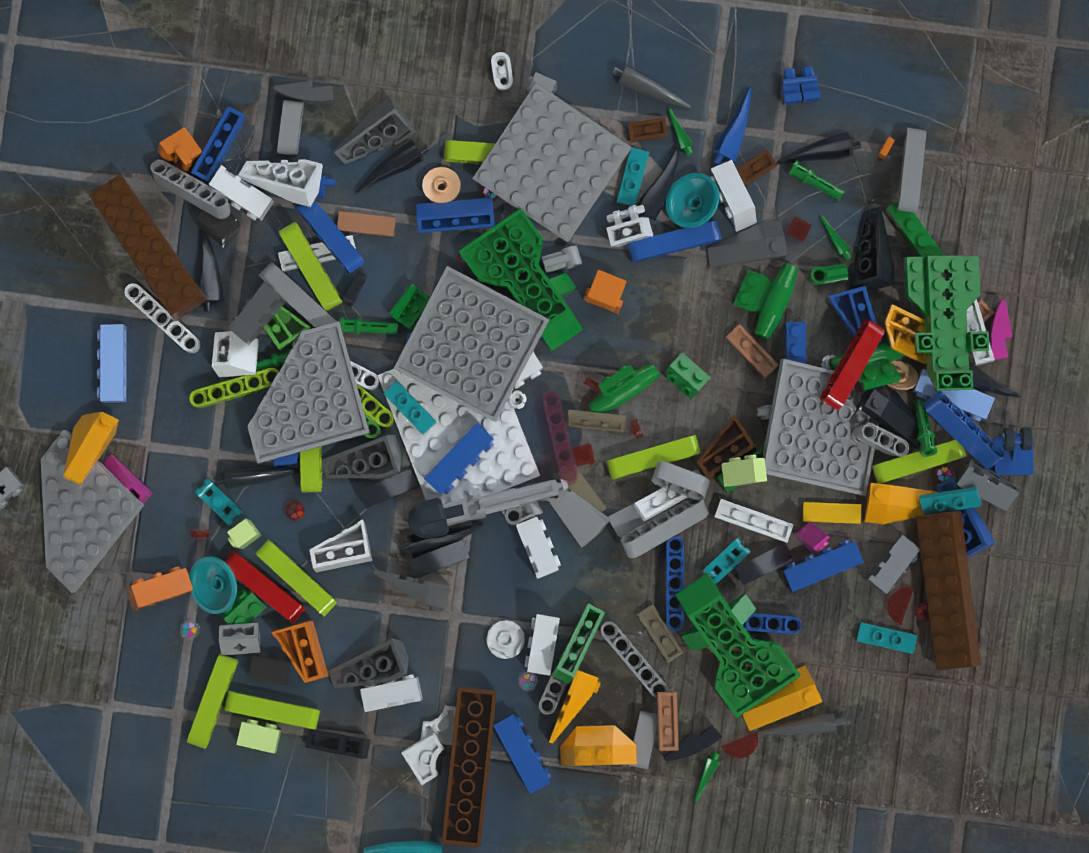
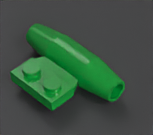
M784 263L772 283L766 276L748 269L735 299L734 306L749 312H759L755 329L756 335L769 339L779 324L794 289L798 272L797 267Z
M889 342L879 343L858 379L863 389L868 390L899 382L901 375L894 363L891 362L906 355L891 349ZM845 353L829 360L831 370L835 371Z
M653 363L636 370L633 369L631 364L623 366L616 374L606 377L601 381L598 387L602 392L588 406L592 412L596 413L612 411L643 392L660 374Z

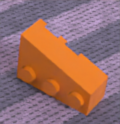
M179 566L170 569L169 573L162 575L161 572L151 575V579L144 581L143 578L132 582L133 585L125 591L132 612L139 608L151 606L155 603L189 593L193 590L187 569H180Z
M313 621L271 632L305 683L329 676Z

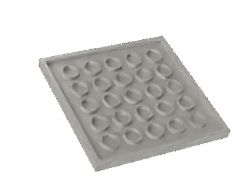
M536 82L473 179L518 210L522 208L527 216L568 243L632 147Z
M447 266L394 369L482 416L497 422L549 319Z
M781 359L762 457L765 459L766 475L866 496L875 448L856 439L853 433L855 426L860 423H872L879 427L877 421L856 408L866 390L863 389L859 380H857L844 405L836 411L820 400L823 390L834 373L833 370ZM866 428L864 429V435H865V436L867 435V429H866Z

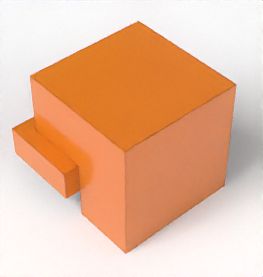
M185 127L159 142L158 154L163 161L167 163L172 161L176 168L187 174L190 173V168L197 163L202 154L201 149Z
M598 270L591 288L587 287L583 300L619 314L623 303L620 299L627 281Z

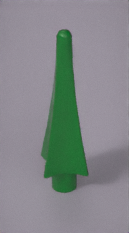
M668 108L667 111L676 133L680 152L684 151L686 156H690L693 154L691 149L693 143L679 124L672 109Z
M820 216V220L825 226L839 258L843 256L846 261L852 258L849 253L851 247L836 233L824 216Z
M715 751L712 752L711 757L707 756L701 781L694 797L695 802L699 800L706 784L720 764V761H717L720 754Z

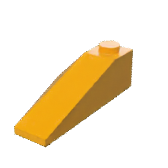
M104 412L86 414L80 417L73 427L64 478L81 486L115 436L119 422L118 419Z
M870 483L868 484L864 522L888 524L922 516L924 513L919 500L920 496L938 492Z
M806 666L797 669L801 675L799 678L742 714L749 731L822 702Z
M577 670L549 743H553L592 694H597L600 682H597L598 677Z

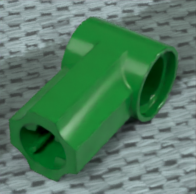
M845 263L816 267L809 273L808 280L813 286L848 280L847 267ZM815 272L822 274L821 281H817L814 278Z

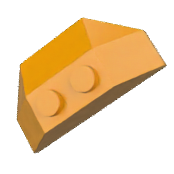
M892 304L884 321L891 349L920 363L927 364L926 354L916 353L915 333H925V320Z
M615 725L579 726L573 730L560 746L561 766L637 764V744Z

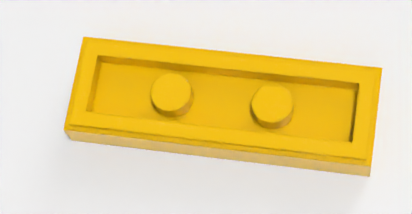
M803 502L802 522L861 524V504Z

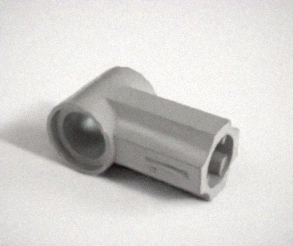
M577 246L567 247L560 252L542 257L546 273L582 265Z

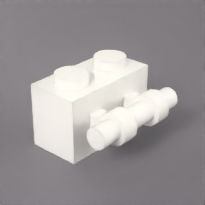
M633 205L629 209L617 210L613 214L607 215L609 223L615 221L614 226L606 228L611 246L620 247L630 242L653 236L649 218L638 217L639 213L645 212L643 205ZM631 217V221L623 223V218Z

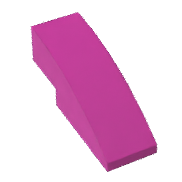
M1006 299L998 302L990 325L989 343L994 361L1008 358L1005 340L1012 338Z

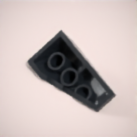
M888 385L866 390L856 408L919 449L921 443L917 438L919 434L917 418L896 390Z

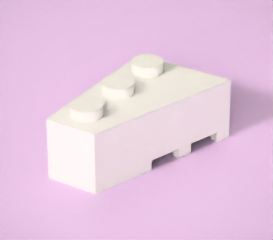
M730 160L711 168L712 176L710 178L719 189V200L721 203H724L725 212L728 218L731 219L735 231L737 232L756 224L755 206L733 161Z
M222 165L209 183L211 188L224 194L231 201L230 205L239 211L241 208L247 211L246 215L254 221L257 218L262 221L274 203L270 197L252 185L247 184L237 175L235 176L228 172Z
M534 517L517 524V530L537 579L559 571L558 566H561L558 556H553L551 548L554 547L550 537H545L543 531L547 529L543 520H538V517Z
M363 519L333 538H329L310 549L314 571L321 572L372 561L366 525Z
M537 614L536 618H532L531 629H534L533 637L529 636L527 647L531 648L530 656H526L524 667L528 668L527 672L550 676L560 618Z
M413 674L402 676L401 681L395 682L394 680L377 686L376 684L364 685L365 688L360 689L365 712L423 700L419 678H414Z

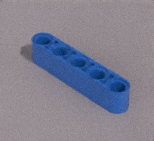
M315 200L311 207L301 204L295 206L299 215L348 274H351L365 263L358 251Z
M711 221L695 228H684L628 243L627 247L631 262L635 263L722 240L718 222Z
M938 391L924 403L925 410L982 466L990 469L1004 458L1002 449L943 392Z
M673 536L666 542V626L670 630L677 631L684 624V609L681 603L678 608H672L669 602L671 598L676 597V593L684 589V542L680 537ZM675 539L680 542L678 550L670 548L671 540ZM672 559H677L680 562V567L677 570L672 569L669 565ZM672 578H677L680 581L679 588L673 589L670 587L669 582ZM674 616L680 620V625L677 628L671 627L669 623L670 619Z
M754 613L743 624L747 631L796 634L802 627L801 621L797 617ZM751 617H756L759 620V624L755 628L749 626L748 621ZM771 618L776 619L778 622V626L775 629L768 627V621ZM790 620H794L797 623V628L794 631H790L787 627V623Z

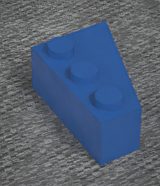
M866 286L834 294L826 298L853 338L866 319L876 324Z

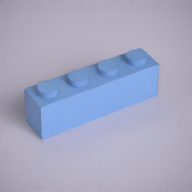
M124 324L100 325V330L97 331V339L100 341V349L97 350V358L100 360V368L97 369V377L100 379V387H97V397L103 403L126 402L127 326Z
M922 369L918 376V382L912 392L917 393L916 397L924 400L930 399L938 391H935L927 370ZM974 389L941 391L964 413L970 415V419L977 422L987 419L995 399Z

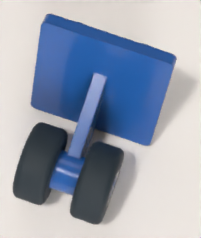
M1012 427L1004 428L1002 437L994 438V442L1004 453V458L994 465L995 473L998 475H1033V436L1031 428L1022 427L1020 433H1015Z

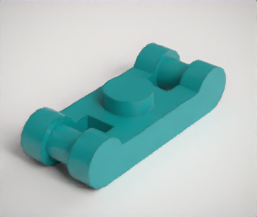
M207 477L203 481L204 484L194 492L230 526L233 523V519L237 515L240 516L243 511ZM209 489L214 491L210 497L205 494ZM229 506L232 510L226 514L224 510Z
M737 537L701 572L704 575L708 573L715 584H717L751 551L747 547L745 548L741 544L742 541ZM734 548L740 553L737 557L731 552ZM716 565L721 569L719 574L713 570Z

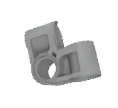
M538 501L521 504L518 507L502 510V513L508 524L516 526L541 515L543 511ZM511 512L519 513L517 521L509 520L508 517Z

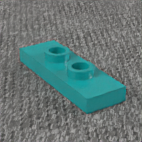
M631 148L617 203L626 206L636 205L649 156L648 151Z
M398 381L383 393L422 435L437 423Z
M977 487L921 495L919 499L924 515L981 507V499Z
M860 622L856 641L914 654L917 635Z

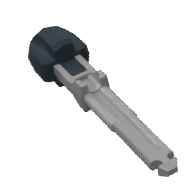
M553 479L485 496L477 494L446 504H442L439 498L425 500L416 504L410 511L408 525L411 531L421 538H435L447 535L449 532L448 526L486 518V515L557 496L559 495V490L563 489V492L568 489V484L564 479H560L561 483H557Z

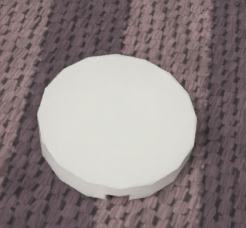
M505 620L492 625L486 640L492 654L499 658L508 659L520 653L524 646L525 637L519 625Z

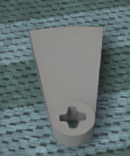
M563 489L559 490V495L546 498L581 548L599 535L611 520L574 491L569 492L566 490L563 492Z
M634 504L608 516V518L611 519L609 522L617 535L622 538L628 532L666 510L643 521L634 508Z

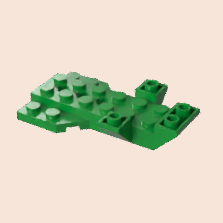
M520 208L458 252L481 284L506 287L517 303L549 319L541 337L553 352L583 331L573 312L563 300L564 297L576 290L577 287L566 273L552 279H548L539 266L543 237L522 208ZM499 243H502V245L506 244L504 250H498ZM510 258L513 260L517 259L515 265H508ZM521 273H523L524 275L527 274V279L524 281H520L519 275Z
M979 256L905 257V295L925 315V333H915L916 353L926 354L927 374L935 391L973 390L972 370L969 371L968 352L989 351V331L967 332L966 310L980 295ZM941 273L946 274V278L942 277ZM943 292L947 294V298L942 296ZM946 311L948 313V317L944 316L943 312Z
M706 573L675 594L694 624V627L683 633L681 637L691 651L710 647L719 660L714 687L736 718L801 676L779 643L753 639L743 625L756 610V607L746 593L728 604L715 582ZM734 646H739V651H732V648ZM749 661L750 666H743V663ZM758 676L760 677V681L756 682V680L754 681V678Z

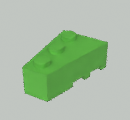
M281 307L264 327L281 352L291 346L302 331L312 329L284 307Z

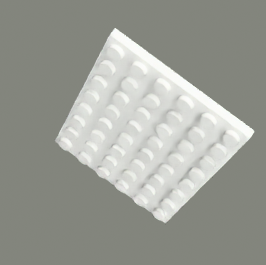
M395 369L377 375L384 392L398 381L437 422L422 435L386 397L426 500L439 498L442 504H446L477 494L485 496L501 492L540 476L509 399L497 422H494ZM478 423L494 438L492 442L494 446L487 453L483 451L479 455L480 461L474 467L470 465L466 469L468 473L460 481L457 479L452 484L454 488L447 495L443 493L441 496L424 478L469 430Z

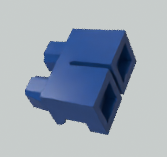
M812 66L801 68L802 77L795 78L794 69L784 70L781 83L783 106L800 104L801 101L802 103H809L820 100L821 95L818 88L817 75H814Z

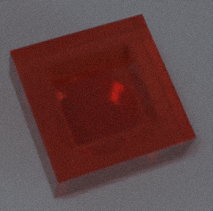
M794 217L786 235L804 243L812 224Z
M591 444L572 448L576 467L595 463Z

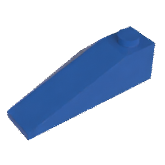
M954 477L937 485L938 493L962 489L957 485ZM975 508L955 510L962 513L967 558L996 545L988 527Z

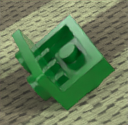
M411 284L404 291L400 300L392 307L389 315L413 331L430 297Z
M681 353L663 374L670 383L674 384L690 399H693L711 378L684 353Z
M246 586L238 591L231 608L220 614L229 625L248 624L267 607Z

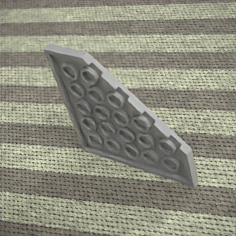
M339 321L301 332L284 365L271 384L269 391L260 403L254 417L249 422L247 427L258 464L370 433Z
M63 430L41 458L46 568L71 593H75L144 507V504L99 461L96 462L81 486L64 478L72 434L68 430Z

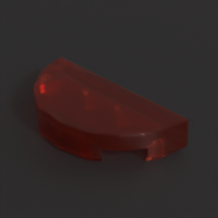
M911 588L897 590L888 600L887 609L889 616L899 625H902L913 592Z
M756 731L721 747L731 757H748L757 748L758 733Z

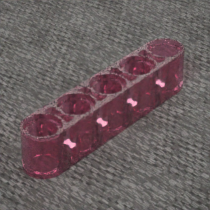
M549 391L543 396V405L561 478L568 485H572L578 480V471L559 395L554 391ZM555 397L557 402L555 405H548L547 399ZM555 415L561 417V421L558 424L551 422L552 417ZM558 434H564L566 436L563 442H557L555 440ZM563 452L570 454V458L567 461L560 459V455ZM571 470L575 473L574 477L569 480L564 478L565 472Z

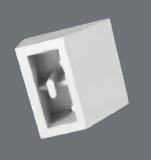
M232 331L216 332L212 368L219 377L256 374L259 340L255 338L250 345H247Z

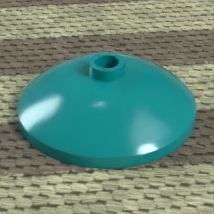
M690 173L681 177L672 185L666 198V211L669 218L683 228L701 226L717 210L720 199L719 189L709 176L702 173Z
M212 556L201 558L195 562L189 574L193 587L191 591L193 599L200 608L208 613L219 614L227 611L235 602L237 595V583L231 568L223 560Z

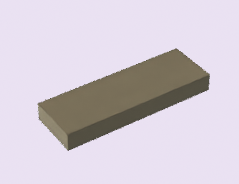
M568 410L567 426L624 432L626 416Z
M573 462L557 473L560 479L567 481L569 491H574L600 512L607 509Z
M653 604L636 614L667 663L684 653Z

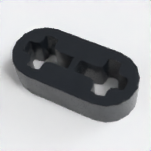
M360 271L357 272L344 297V304L350 307L354 305L367 279V274Z

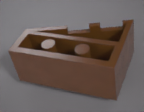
M733 415L730 422L722 429L719 436L697 461L698 468L709 481L723 473L722 463L729 462L730 458L741 457V460H743L744 456H748L756 451V445L735 415Z

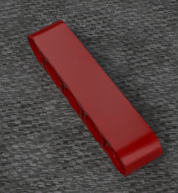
M866 319L861 324L820 397L822 402L836 411L841 409L883 337V328L869 319Z
M232 550L224 560L240 582L293 624L305 611L306 608L236 551Z

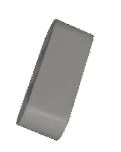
M286 99L283 101L278 154L296 156L298 154L304 109L303 101Z
M860 423L854 428L853 433L856 439L889 456L902 457L909 452L907 441L872 423ZM865 428L867 429V435H866V436L864 435V429H865ZM881 436H882V438H883L882 444L880 443V437H881Z
M663 461L657 463L652 477V482L655 485L699 501L704 500L710 484L709 479L702 475Z
M552 675L539 702V710L543 714L554 712L567 683ZM553 682L559 683L561 686L560 692L552 693L550 685ZM550 700L553 703V708L550 711H545L542 708L543 701Z
M640 710L633 740L637 744V764H629V766L648 769L658 724V714Z

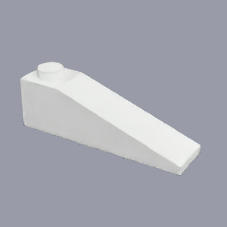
M281 160V163L246 161L238 177L293 203L311 207L319 193L323 165L309 160H299L298 162Z

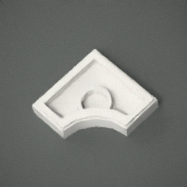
M445 705L443 712L438 718L432 721H423L421 739L435 732L442 744L452 745L456 707Z
M433 732L401 753L421 785L438 776L436 759L444 750V746L436 733Z

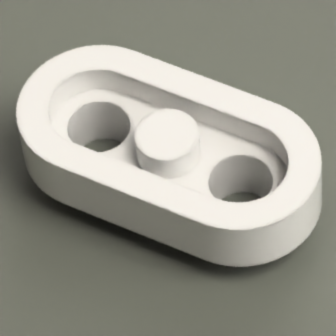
M498 52L491 59L494 84L497 89L506 91L513 85L510 58L506 53ZM499 60L504 61V65L499 66L497 62ZM501 79H506L507 83L501 84L500 81Z

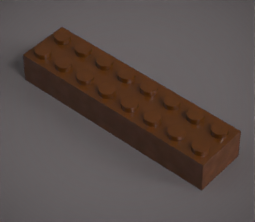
M121 174L89 194L165 309L175 321L207 301L195 280Z
M961 511L916 516L936 670L981 665L962 513Z
M458 687L442 844L481 848L496 690Z

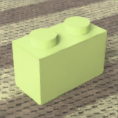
M756 455L744 456L745 460L737 457L730 458L727 463H722L724 487L767 481L765 459L756 458Z
M249 519L243 520L227 532L229 534L227 539L231 545L244 549L262 536Z
M247 719V722L243 721L241 723L236 745L276 753L281 730L277 729L278 725L266 723V726L258 725L259 721Z

